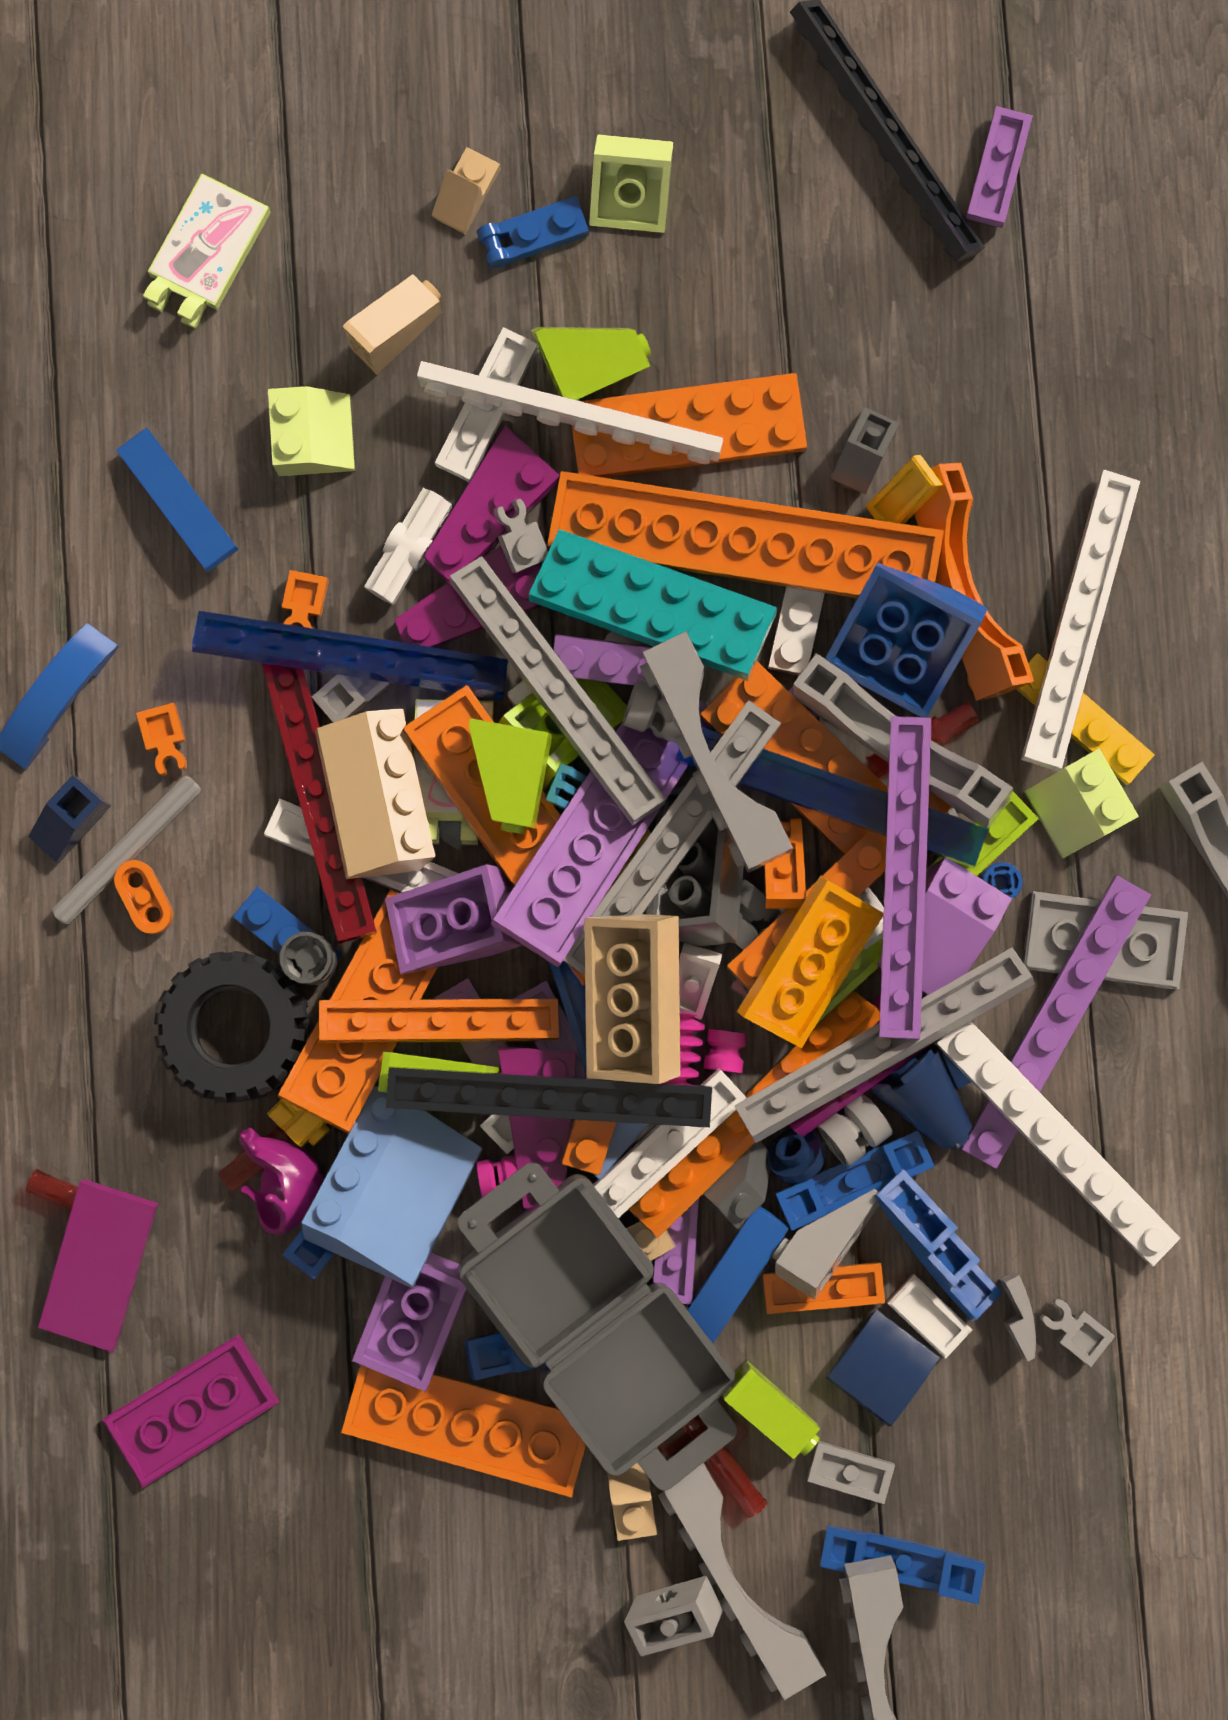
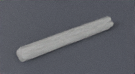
M183 776L52 908L53 915L61 923L70 924L114 879L118 867L126 861L133 860L200 793L201 788L191 777Z

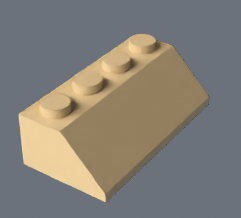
M403 709L366 711L315 730L346 879L420 871L435 858L410 740L402 730L406 725Z
M640 914L584 918L587 1078L661 1084L679 1077V916Z

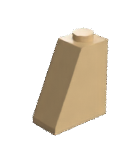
M411 275L342 326L350 349L378 375L442 314L439 301L441 298L440 293L428 280L421 283L414 275Z

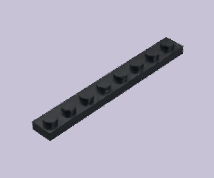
M820 0L798 2L790 11V14L797 23L798 32L810 42L817 53L819 63L830 72L838 84L837 88L840 95L850 102L858 114L860 125L872 135L879 146L881 156L892 165L900 177L902 188L912 195L921 209V216L934 228L942 240L941 244L945 252L953 257L956 262L975 257L985 246Z
M389 1066L386 1108L710 1128L712 1086L671 1083L652 1084L588 1078Z

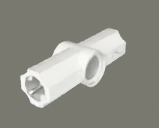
M423 488L402 523L399 522L391 531L383 548L384 554L364 586L365 589L381 600L394 605L414 570L418 571L425 563L424 555L431 546L432 540L441 528L444 520L449 515L452 504L435 492Z

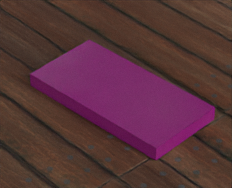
M86 1179L79 1183L38 1328L114 1352L118 1345L159 1203Z
M239 1333L109 1414L102 1421L143 1488L278 1404L280 1400Z

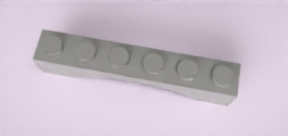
M683 632L644 651L643 658L645 664L639 666L649 688L655 685L658 687L663 698L657 702L659 709L667 724L674 721L681 734L675 737V741L684 759L692 757L698 771L692 773L701 794L704 795L709 792L716 806L711 808L710 812L719 831L727 828L733 843L727 845L736 866L745 865L749 873L791 853L793 847L776 812L756 803L738 790L722 773L710 754L702 733L699 715V697L704 676V666L687 632Z
M816 653L794 682V697L889 763L891 716H896L870 696L848 674ZM931 740L929 791L985 830H988L1009 802L1013 787L981 765L969 761Z
M1202 761L1159 786L1228 898V807L1224 795Z
M702 1463L671 1489L663 1490L662 1493L658 1494L669 1516L676 1513L684 1527L678 1531L688 1549L692 1551L697 1548L704 1560L703 1563L699 1564L701 1572L704 1576L708 1577L711 1586L717 1583L724 1597L719 1602L731 1622L738 1619L745 1631L739 1636L749 1655L753 1657L758 1654L765 1668L760 1670V1673L770 1691L774 1692L778 1689L783 1699L786 1700L826 1676L823 1665L804 1632L781 1622L765 1612L746 1594L734 1577L725 1557L721 1541L720 1517L723 1495L706 1463Z
M890 1555L844 1564L846 1578L839 1579L843 1603H851L853 1617L846 1618L850 1642H858L860 1656L853 1658L858 1683L865 1682L867 1696L860 1697L864 1720H897L887 1700L884 1680L886 1647L893 1626L903 1609L897 1569Z

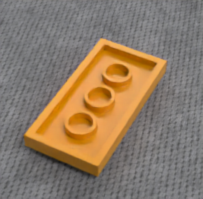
M820 875L737 1012L753 1023L802 1048L881 921L883 912Z

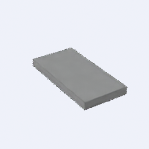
M1031 892L1023 963L1026 968L1032 971L1059 974L1100 900ZM1145 906L1104 980L1179 990L1188 912Z

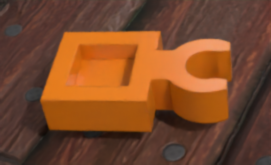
M289 570L282 609L290 611L292 614L282 625V634L285 638H290L291 629L294 626L301 625L304 627L303 641L310 642L313 636V628L309 619L310 616L320 618L322 616L329 584L327 577Z
M173 702L136 713L146 750L148 752L158 750L159 754L155 759V767L158 773L162 776L167 775L165 762L169 758H176L179 769L186 770L187 760L176 748V744L186 742L177 705Z

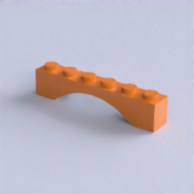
M961 463L938 464L931 469L943 485L914 514L919 527L944 530L935 581L937 584L952 588L983 605L973 583L968 562L967 531L973 497ZM987 611L962 656L968 675V685L973 691L976 701L998 697L1034 682L1023 646L1007 635Z

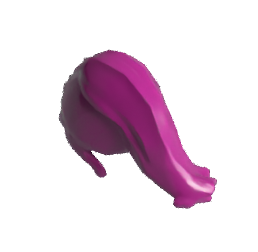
M252 1128L242 1130L239 1134V1142L244 1151L255 1163L265 1169L260 1178L261 1188L259 1192H255L248 1185L242 1186L240 1191L248 1194L254 1200L258 1220L264 1231L268 1234L283 1235L302 1223L324 1182V1175L318 1160L303 1147L283 1140L260 1137Z

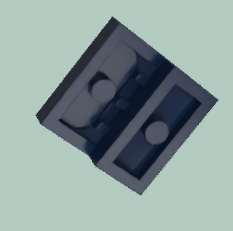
M876 1309L870 1314L852 1343L844 1349L826 1376V1379L890 1427L917 1393L940 1357Z

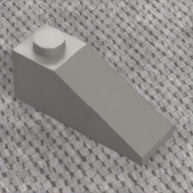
M873 1189L799 1229L791 1241L785 1238L773 1256V1259L777 1260L775 1275L813 1300H816L879 1207V1203L874 1197L879 1191Z

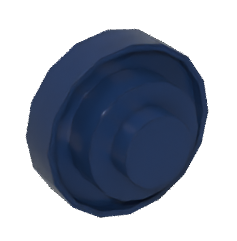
M789 1129L774 1140L769 1148L767 1159L769 1167L781 1181L788 1184H799L811 1179L820 1171L825 1163L827 1152L823 1141L813 1130L802 1137L794 1130Z

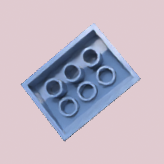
M374 1086L302 1221L303 1236L305 1240L413 1288L482 1152V1148L424 1110L386 1108L387 1093L378 1092V1087Z

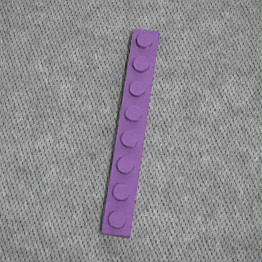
M891 716L879 1038L920 1039L931 718Z
M1114 875L1009 1060L1039 1092L1151 897V894L1118 875ZM987 1099L969 1132V1140L960 1148L997 1168L1018 1129Z

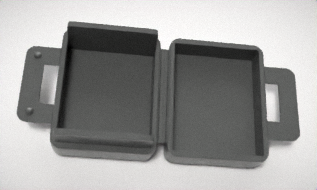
M528 1163L460 1215L458 1226L475 1248L458 1265V1275L461 1282L525 1365L536 1368L545 1362L547 1366L540 1375V1382L544 1391L607 1473L615 1476L621 1475L638 1463L658 1489L668 1490L735 1438L737 1434L736 1424L717 1400L730 1387H733L735 1383L733 1370L667 1284L657 1282L649 1287L646 1283L653 1277L654 1269L652 1262L587 1177L575 1174L556 1187L539 1164ZM530 1192L537 1202L494 1234L487 1224ZM699 1415L708 1429L666 1461L657 1447Z

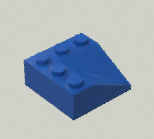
M877 563L825 659L848 674L859 684L910 712L927 718L982 623L988 608L952 588Z

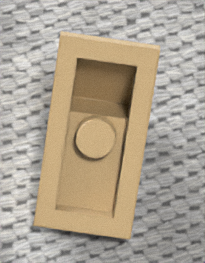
M466 147L454 171L447 170L444 175L432 212V218L466 235L501 170L500 163Z
M636 1463L621 1475L615 1476L608 1473L611 1504L613 1506L618 1541L657 1535L649 1477L640 1465Z

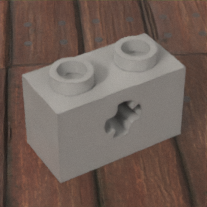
M703 1576L637 1595L624 1623L640 1656H645L713 1637L723 1609L708 1577Z

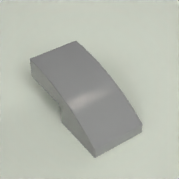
M372 647L345 672L340 671L317 691L312 698L334 723L355 715L397 681L400 676L378 650Z
M1011 1272L999 1280L1017 1315L1003 1322L1020 1356L1028 1362L1035 1358L1036 1351L1034 1316L1020 1276Z

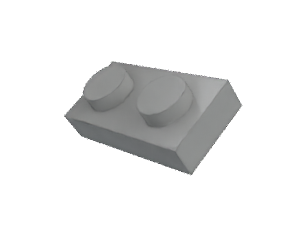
M818 1441L806 1480L807 1482L885 1504L895 1464Z

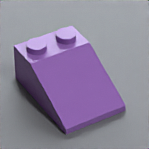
M947 857L931 865L926 872L922 994L925 996L969 971L994 934L1012 900L1003 892ZM882 955L876 964L880 968L882 966Z
M486 864L385 898L400 974H408L488 957L523 946V944L491 925L492 920L513 890L512 885L500 867Z
M431 1252L413 1288L385 1276L352 1361L426 1392L468 1293L458 1275L459 1264Z

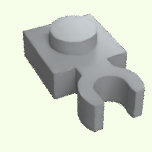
M521 499L512 501L515 509V514L512 518L506 516L502 506L494 508L495 519L499 524L505 526L507 533L498 536V539L512 573L519 572L544 561L548 554L537 522H531L526 525L524 521L526 506Z
M1054 1298L1052 1302L1061 1309L1060 1318L1053 1321L1042 1314L1039 1317L1040 1320L1051 1329L1063 1330L1064 1332L1057 1341L1085 1364L1092 1367L1114 1339L1115 1335L1083 1310H1080L1075 1318L1072 1317L1069 1305L1061 1299Z

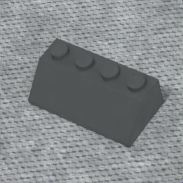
M685 786L672 789L665 804L657 813L656 826ZM712 819L646 910V915L679 916L680 942L698 946L737 942L744 865L737 867L727 845L733 843L727 828L719 831L714 819Z

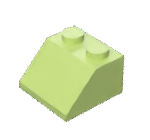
M597 135L593 161L589 226L665 233L673 142Z
M307 386L268 389L272 464L278 476L355 471L350 394Z
M1100 749L1095 750L1024 791L1062 859L1139 817Z

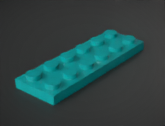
M561 529L558 530L529 592V601L651 646H657L683 632H687L703 665L746 681L750 677L777 612V607Z

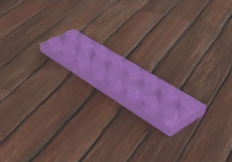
M699 700L700 714L707 705ZM700 717L704 738H706L712 728ZM621 724L616 734L667 799L692 760V757L684 759L677 743L654 736L653 730L650 728L641 732ZM590 771L492 920L491 925L559 967L584 929V918L593 915L660 808L632 826L593 772Z

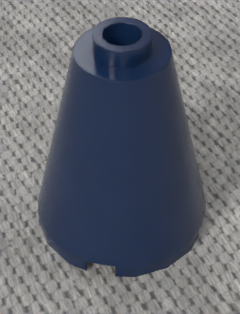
M934 1043L870 1088L875 1096L939 1148L956 1150L969 1140L972 1124L941 1054Z

